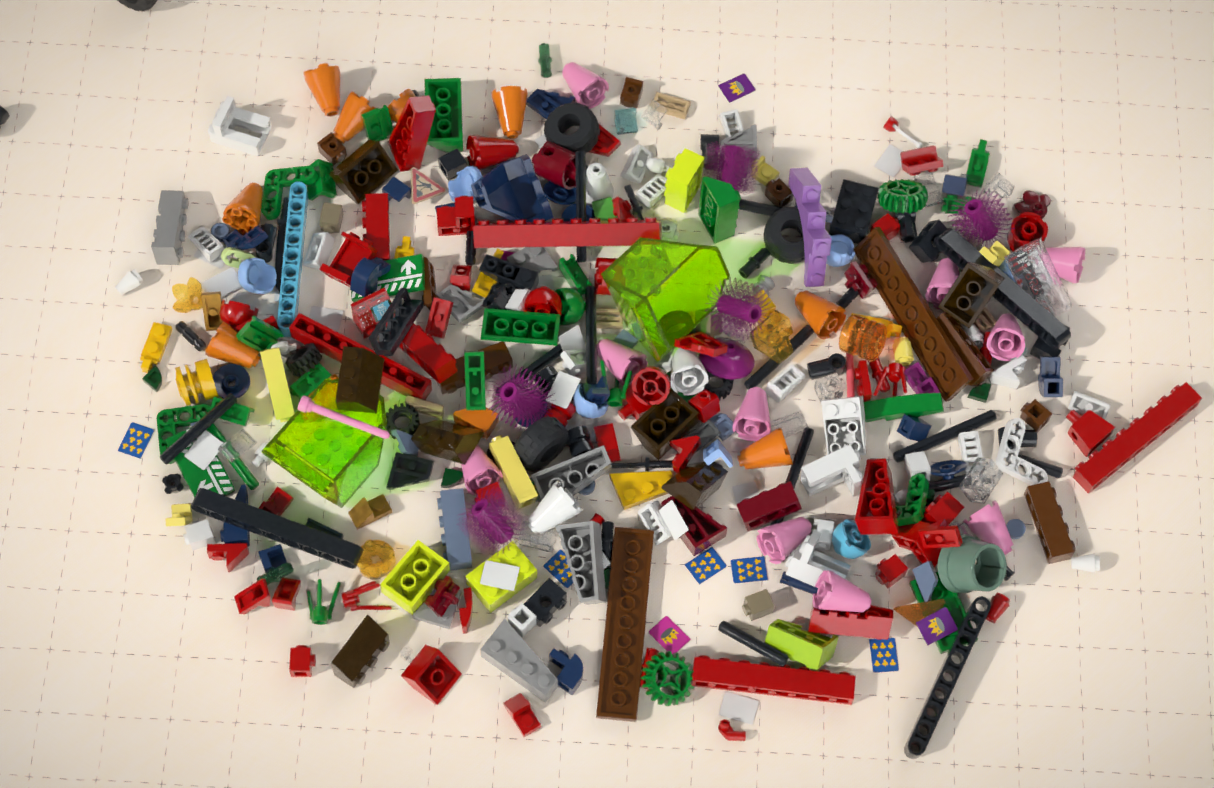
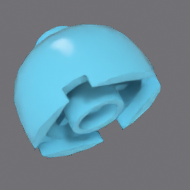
M845 519L833 531V548L837 554L847 559H856L866 554L871 548L869 536L860 534L853 519Z

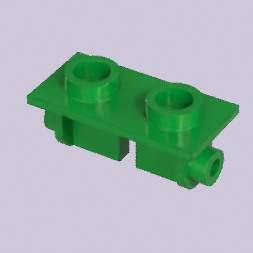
M947 195L946 198L941 200V202H945V204H942L941 212H945V214H958V211L951 210H958L959 208L964 210L963 207H958V205L965 206L967 202L964 199H957L958 196Z

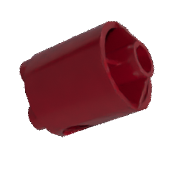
M546 141L539 152L535 153L532 157L536 175L566 189L574 188L576 186L575 152Z

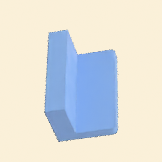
M719 439L703 449V460L708 466L721 457L728 467L731 468L733 466L732 456Z

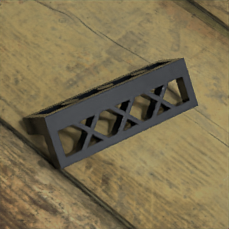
M400 288L369 337L377 355H394L425 306L422 300L410 299L406 288Z

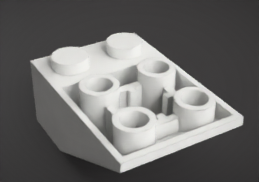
M863 396L821 401L827 455L850 444L853 450L856 449L859 455H866Z

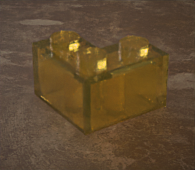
M775 310L769 317L763 320L764 324L761 322L760 327L759 325L756 326L757 331L754 328L753 336L752 332H750V337L755 349L781 364L793 353L789 336L793 334V329L789 317Z

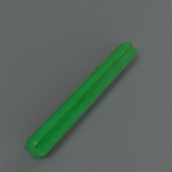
M204 411L200 412L196 416L197 420L199 421L206 413ZM213 423L206 431L225 444L220 451L250 490L256 489L259 486V482Z

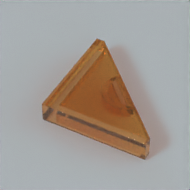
M940 599L898 606L893 610L918 627L916 622L939 611L946 602Z

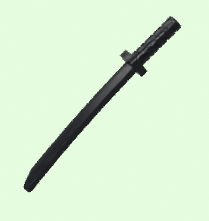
M626 185L624 189L633 208V216L638 215L639 220H644L641 214L643 207L639 206L631 185ZM651 245L664 275L668 274L656 246Z
M284 197L281 218L277 219L278 235L275 257L277 279L275 286L279 293L288 214V197Z
M646 457L644 462L611 463V469L645 468V471H649V468H673L672 460L651 461L649 457Z

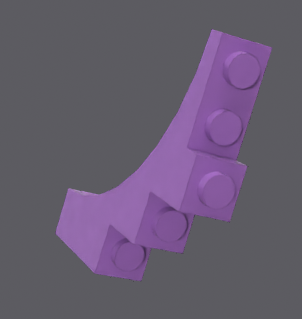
M790 168L788 186L793 192L798 206L804 238V285L806 287L824 286L827 256L830 255L832 238L825 230L826 210L820 204L821 184L808 168Z

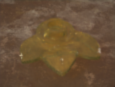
M190 277L187 285L179 283L172 286L173 295L178 299L172 307L175 311L188 313L192 309L200 310L203 308L201 300L202 285L197 279ZM195 297L198 298V303L196 304L193 301Z

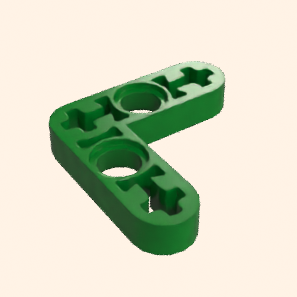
M312 166L273 169L267 172L261 212L265 218L275 220L280 215L283 187H291L295 182H303L305 185L315 183L318 179L316 170ZM296 174L294 179L288 180L289 175ZM271 192H277L275 197L269 198Z
M200 404L161 410L156 418L160 455L167 450V445L162 436L165 433L175 435L177 434L176 428L191 426V423L198 422L197 418L194 419L193 412H196V416L202 411H207L208 413L210 405ZM183 413L191 415L186 421L181 420L180 416ZM165 416H168V418H169V419L167 420L168 422L165 423V422L163 421V420H164V417H165ZM173 459L169 464L175 463V460Z
M922 473L915 474L910 478L906 503L903 506L896 507V514H900L897 518L898 526L918 523L924 517L929 482ZM916 496H920L918 500L913 501Z

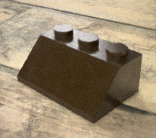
M368 140L332 170L329 175L340 190L356 204H359L365 199V194H371L398 169L379 141Z
M968 262L938 307L970 329L1005 278L990 267Z
M343 346L336 393L337 410L377 414L384 367L383 357L364 348Z
M670 389L667 398L662 403L651 406L631 425V429L643 447L659 460L671 449V441L683 438L698 423L699 412Z
M438 419L421 423L411 440L422 453L465 465L484 432Z
M705 462L691 463L663 484L661 488L691 510H694L720 488L728 471L716 462L711 463L709 466Z
M366 615L331 662L334 676L352 688L363 682L366 677V671L375 666L378 661V655L381 652H385L390 644L388 633L369 615Z

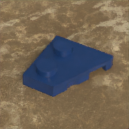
M536 89L527 98L526 105L547 120L548 115L555 108L566 103H574L575 97L571 95L570 97L559 96V93Z

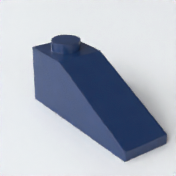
M243 484L235 500L248 504V491L246 484ZM225 522L223 523L224 530H220L221 542L225 544L247 543L250 546V531Z

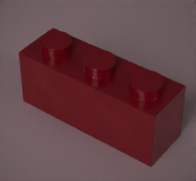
M791 481L781 483L771 490L762 491L759 495L743 499L740 503L736 504L748 532L802 509Z

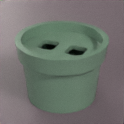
M960 534L963 542L960 547H945L941 549L938 558V573L942 584L951 592H990L998 588L1004 580L1007 568L1006 557L1002 549L995 544L980 541L970 535Z

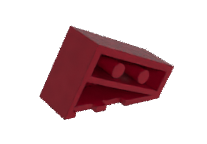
M673 496L661 502V508L671 500L674 502L689 529L680 538L693 556L726 537L728 528L715 521L711 515L704 513L698 507L691 510Z

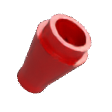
M996 593L995 596H992L990 601L991 608L986 620L995 624L997 619L1010 606V599L1001 593Z

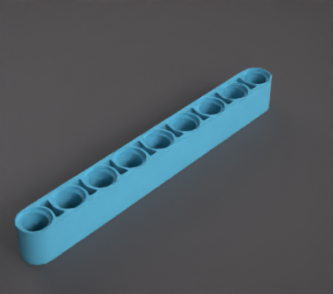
M303 182L293 183L289 193L277 318L278 328L282 331L283 337L286 338L291 337L289 327L285 328L283 326L286 324L291 326L298 315L308 207V193Z

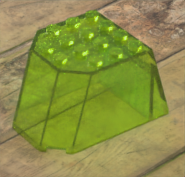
M641 237L601 273L626 327L657 362L675 347V339L686 336L715 309H710V307H715L711 305L717 304L705 303L717 302L714 300V298L718 300L717 296H714L715 294L720 298V295L716 292L717 289L723 295L721 286L724 289L725 280H729L730 277L721 252L716 246Z
M325 379L310 395L314 404L386 430L384 397L379 395L377 414L337 410L336 393L339 379ZM297 410L261 453L323 498L343 508L379 466L384 438L313 411L304 413Z

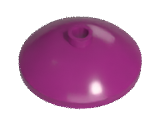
M715 338L728 345L727 353L721 354L718 357L698 353V358L704 368L711 374L724 379L744 378L752 372L755 364L750 350L742 343L730 338Z

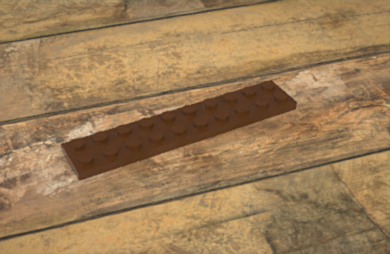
M875 227L854 248V252L860 263L865 264L867 267L868 276L877 281V291L897 324L902 326V332L911 342L914 352L928 375L933 379L945 402L950 401L973 380V377L882 229Z
M615 527L596 718L637 722L654 530Z

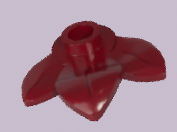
M1027 190L1023 193V201L1015 203L1014 208L1019 213H1036L1043 219L1048 212L1047 207L1051 201L1047 194L1039 196L1036 192Z

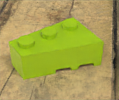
M780 619L775 620L769 625L764 643L788 655L792 661H798L810 669L818 670L834 656L839 638L838 635L833 634L831 638L820 633L808 632L801 629L802 625Z

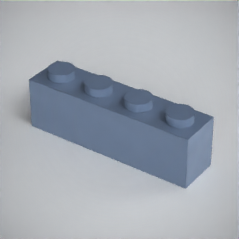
M464 489L440 491L441 498H437L438 510L442 509L443 516H439L440 528H444L445 534H441L442 546H446L447 552L443 553V558L449 562L450 571L472 568L469 537L465 535L468 529L465 530L463 527L466 525L465 521L467 520H464V518L467 516L462 515V513L466 514Z

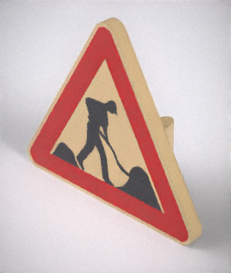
M413 167L411 169V199L413 204L433 198L446 191L445 188Z

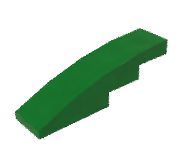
M941 393L903 395L863 402L866 423L881 419L886 421L903 418L904 414L922 417L944 412Z

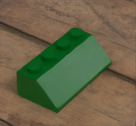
M461 78L424 79L425 96L429 95L436 110L427 144L443 152H451L455 149L463 152Z
M705 176L702 178L698 215L716 244L735 235L741 196L738 190H734L731 184Z
M484 308L481 340L558 345L560 314Z

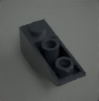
M488 254L485 255L479 268L480 272L498 283H512L515 289H529L532 291L537 288L539 283L538 272Z

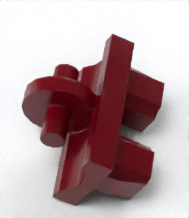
M854 261L851 262L850 267L844 273L847 278L845 286L847 289L853 287L855 291H859V296L864 299L876 288L878 283L874 278H867L868 269L865 264L858 265Z
M445 576L444 580L438 579L434 588L436 593L434 596H427L424 601L439 617H443L450 604L457 605L459 602L456 594L460 587L449 576Z

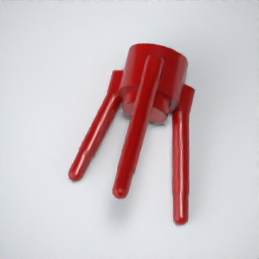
M896 362L890 363L888 367L885 366L873 395L877 396L886 376L889 381L893 382V397L897 396V386L900 379L902 380L903 391L907 393L905 367Z
M376 581L341 593L344 607H350L351 611L392 609L391 606L357 605V603H360L359 594L380 587V584H376Z

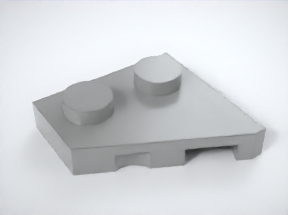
M752 125L742 132L735 133L732 137L721 140L720 145L727 146L731 144L748 148L746 150L747 154L751 151H757V125ZM757 155L750 156L752 158L750 160L757 159Z
M525 247L507 257V262L538 273L542 270H552V272L558 270V266L544 247Z
M449 285L436 294V298L454 302L451 315L459 323H462L484 308L482 306L484 297L483 299L472 296L473 293L466 290L463 291L454 285Z
M458 590L456 597L460 600L462 591ZM424 603L413 613L412 617L422 622L450 629L458 604H450L443 617H439Z

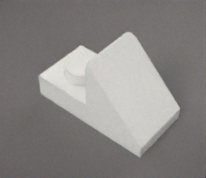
M586 349L564 350L561 353L560 357L564 361L562 366L569 375L577 377L586 371Z
M1021 355L991 373L988 381L991 384L1017 389L1020 380L1016 375L1024 370L1026 358Z

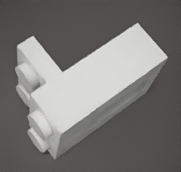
M227 95L225 101H222L219 109L216 110L212 124L208 127L210 141L258 157L270 133L272 124L270 117L236 107L234 97ZM238 126L262 135L258 138L235 131L234 129Z
M851 444L801 467V483L809 497L843 481L853 497L860 494L861 481L863 479L859 470V460L861 458L856 449L853 450Z
M814 530L811 536H806L805 541H803L802 545H799L797 550L794 549L791 552L785 567H788L786 575L815 587L819 576L824 570L833 571L846 579L851 565L816 551L815 548L821 533Z

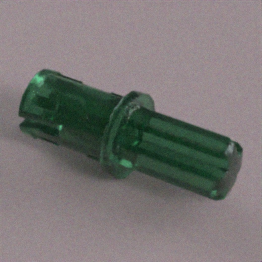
M541 43L539 45L538 59L541 69L540 74L543 78H549L552 76V58L550 57L549 44Z
M284 563L277 568L272 567L269 572L258 576L257 581L264 578L267 586L271 583L279 582L281 578L294 571L292 564Z

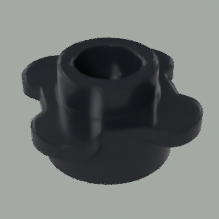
M170 474L163 477L162 482L165 484L164 491L166 494L183 490L184 486L181 484L180 474Z

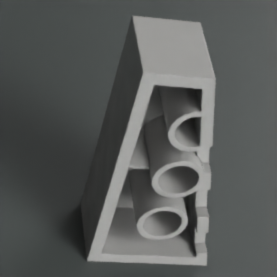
M161 190L158 213L161 215L156 216L157 229H154V242L151 245L157 265H179L180 258H183L184 251L183 247H181L182 242L185 241L183 225L187 224L185 209H188L189 205L184 191Z
M603 445L534 473L531 477L542 501L557 480L562 483L560 486L563 489L567 488L574 496L610 470L612 466Z
M595 521L555 526L561 539L562 549H564L567 557L566 561L573 576L572 580L579 602L586 605L606 603L600 524Z
M504 619L480 649L481 657L546 703L557 689L558 679L509 622Z

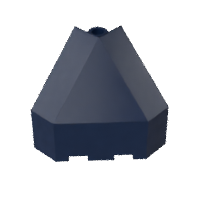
M527 154L499 164L471 185L479 207L515 222L517 219H526V222H534V219H545L547 221L554 218L549 201L544 195L540 180L536 176L531 159Z

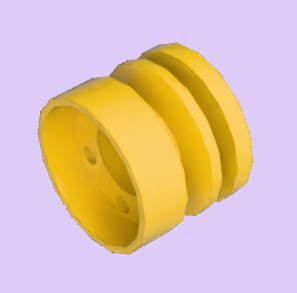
M207 359L195 362V371L191 372L186 364L185 369L187 373L183 375L180 366L175 368L177 387L186 406L191 405L190 396H194L196 404L199 403L198 394L200 393L203 394L206 401L213 399V397H218Z

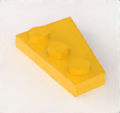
M671 471L610 473L609 477L623 510L669 494L661 487L673 475Z

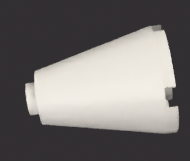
M592 163L586 170V204L593 208V201L608 197L613 198L614 189L606 169L600 163Z
M678 347L674 350L670 374L671 388L676 393L682 392L687 396L701 392L705 384L708 383L707 371L696 353Z
M558 480L528 518L530 522L528 526L535 534L537 532L542 534L583 511V508L578 507L580 504L567 488L563 489L560 486L562 483Z

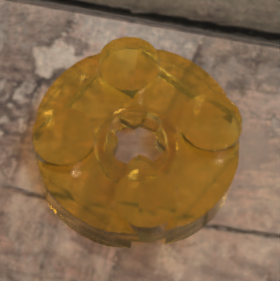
M367 540L361 546L363 552L357 564L360 573L372 580L388 576L396 565L394 549L388 543L381 540ZM379 556V559L381 561H377L376 564H373V560L371 558Z

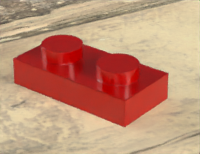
M434 297L425 330L427 335L445 338L454 302Z
M861 360L858 362L857 368L854 369L855 379L859 380V385L857 386L858 396H863V402L871 401L872 390L867 361Z

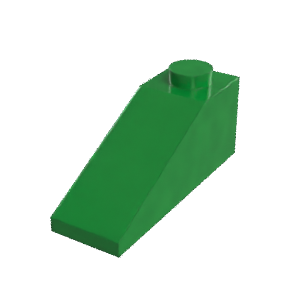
M465 351L466 411L486 410L484 351Z

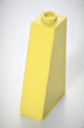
M275 347L262 350L260 355L276 420L280 419V422L290 421L292 416H295L280 349Z
M499 435L491 439L492 442L489 444V449L497 467L502 472L504 483L514 505H516L515 507L518 508L517 510L535 503L538 494L509 437Z

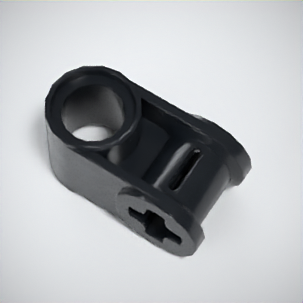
M510 282L504 284L494 283L487 297L483 300L482 306L487 309L507 310L505 306L515 291V286Z

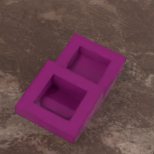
M919 362L905 369L906 381L916 394L940 393L933 379L927 377Z

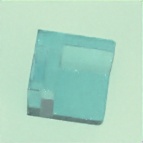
M636 108L615 110L614 121L617 135L638 132Z

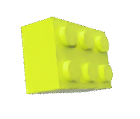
M684 148L681 154L678 153L674 161L675 165L673 168L670 167L665 176L667 178L665 183L666 190L664 192L666 205L685 213L702 185L705 157Z
M417 540L380 584L381 592L413 615L424 603L427 596L434 591L437 580H443L449 573V562Z
M510 542L504 547V552L502 548L499 550V553H495L487 560L520 567L514 591L480 584L485 561L465 575L467 586L471 587L472 592L491 613L536 580L537 569L518 546Z

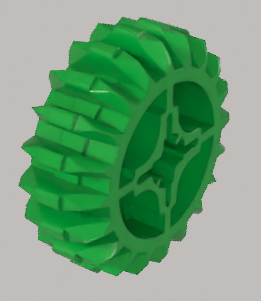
M910 179L889 180L880 186L878 193V203H880L883 209L903 214L922 210L926 206L928 199L926 186L922 185V183H917V181H910Z
M666 651V653L659 652L658 656L653 655L651 657L652 661L646 662L648 668H643L642 670L646 673L645 676L641 677L642 680H646L642 687H648L645 694H652L651 700H657L658 705H663L664 703L665 706H671V704L675 706L679 702H684L685 697L691 695L689 690L694 688L690 684L693 679L690 674H693L694 671L688 669L691 663H684L686 657L682 656L679 658V653L677 652L673 653V655L671 651ZM664 662L672 664L677 669L670 670L668 666L664 665ZM667 675H672L670 676V680H668L670 682L664 683L665 681H667ZM666 687L673 695L663 693L660 688Z

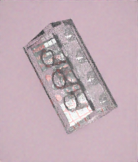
M1041 238L1027 243L1004 256L1016 284L1054 317L1071 310V300Z

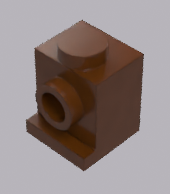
M626 77L620 96L621 105L627 108H638L643 92V81Z
M332 132L317 142L319 153L330 163H333V166L336 163L342 162L347 156L346 147L334 137Z
M780 178L776 181L772 179L766 184L765 196L774 206L783 208L793 200V192Z
M1036 399L1031 403L1027 402L1020 410L1022 412L1020 418L1036 430L1037 433L1049 422L1052 413Z

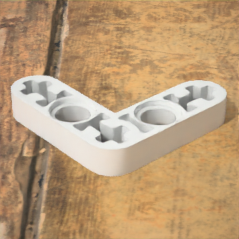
M1020 418L1009 420L1006 423L996 457V466L1001 471L1029 485L1047 482L1048 476L1045 470L1018 457L1026 428L1024 421ZM1008 440H1011L1014 443L1013 449H1010L1008 447ZM1019 465L1025 468L1024 475L1019 472Z

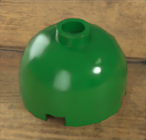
M572 288L556 289L555 292L560 296L562 302L560 325L575 324L581 319L586 310L585 300H583L578 291Z

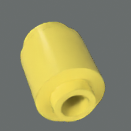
M907 337L896 338L892 345L895 362L900 363L903 367L909 366L914 361L911 342Z

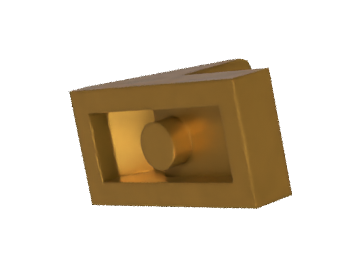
M221 291L202 293L201 300L206 331L217 330L222 323L219 314L222 302Z
M381 494L369 501L365 497L362 498L348 514L358 530L391 514L392 509L384 494Z

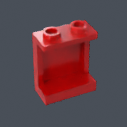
M342 232L341 235L345 238V241L330 266L323 263L319 270L328 277L350 287L351 277L357 264L363 258L374 259L378 251L372 247L373 243L365 238L360 240V237L353 232L349 234Z

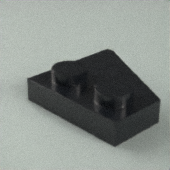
M396 452L386 488L391 490L429 481L434 461Z

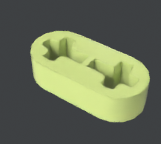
M232 247L225 248L221 253L224 263L235 268H239L242 259L256 258L250 252ZM232 253L235 257H237V259L230 258L229 260L227 258V255H231Z

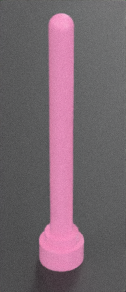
M303 395L299 402L298 410L304 413L313 411L384 439L390 436V433L386 430L314 404L310 397Z

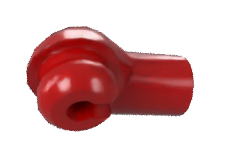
M723 719L720 721L718 730L726 740H746V731H734L728 720Z

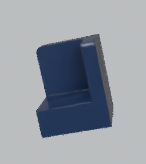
M946 174L942 193L965 195L968 175L961 174L960 176Z
M394 176L382 188V193H388L389 201L392 198L398 202L404 197L411 198V188Z
M602 376L595 385L583 383L582 385L584 399L591 403L604 405L610 396L606 376Z
M904 414L897 432L907 439L921 441L927 438L932 425L921 418Z
M281 544L258 551L266 576L289 568Z

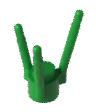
M601 360L602 376L607 378L604 361ZM632 371L628 372L622 391L618 388L619 381L615 378L614 388L610 389V396L607 399L608 406H622L623 399H626V391Z
M318 579L317 606L313 608L311 592L307 591L310 611L309 619L312 620L313 624L325 625L328 623V620H332V612L341 582H338L328 610L326 606H322L321 579Z

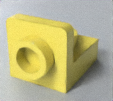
M762 155L760 160L756 159L753 162H757L758 172L752 170L751 175L755 174L752 178L755 177V180L766 186L770 180H776L780 172L765 163L766 157Z
M996 241L990 248L984 246L979 251L987 260L998 267L1006 259V256L1010 255V251L999 241Z
M191 504L171 505L172 517L165 518L166 526H184L193 522Z

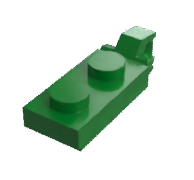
M980 139L978 149L973 148L971 151L966 172L968 175L967 185L982 188L990 156L989 151L985 150L987 140Z

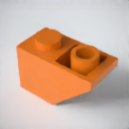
M487 407L486 410L466 411V409L455 411L453 414L455 424L483 431L484 435L482 438L486 440L499 422V416L496 418L498 413Z

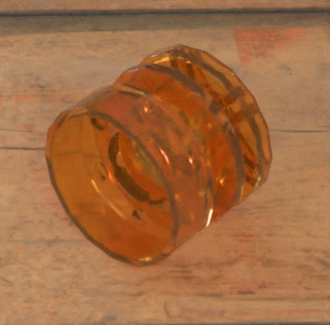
M853 314L842 327L839 337V349L846 354L857 355L861 359L874 362L884 348L887 328L882 323H877L874 320L868 321L865 317Z

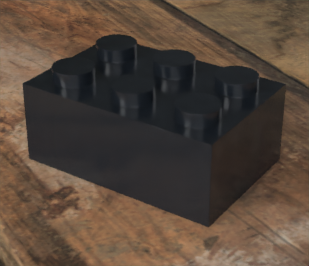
M843 179L829 235H845L853 243L859 244L867 236L879 188Z

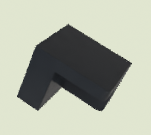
M458 149L438 158L439 168L448 181L457 177V172L467 167V162Z

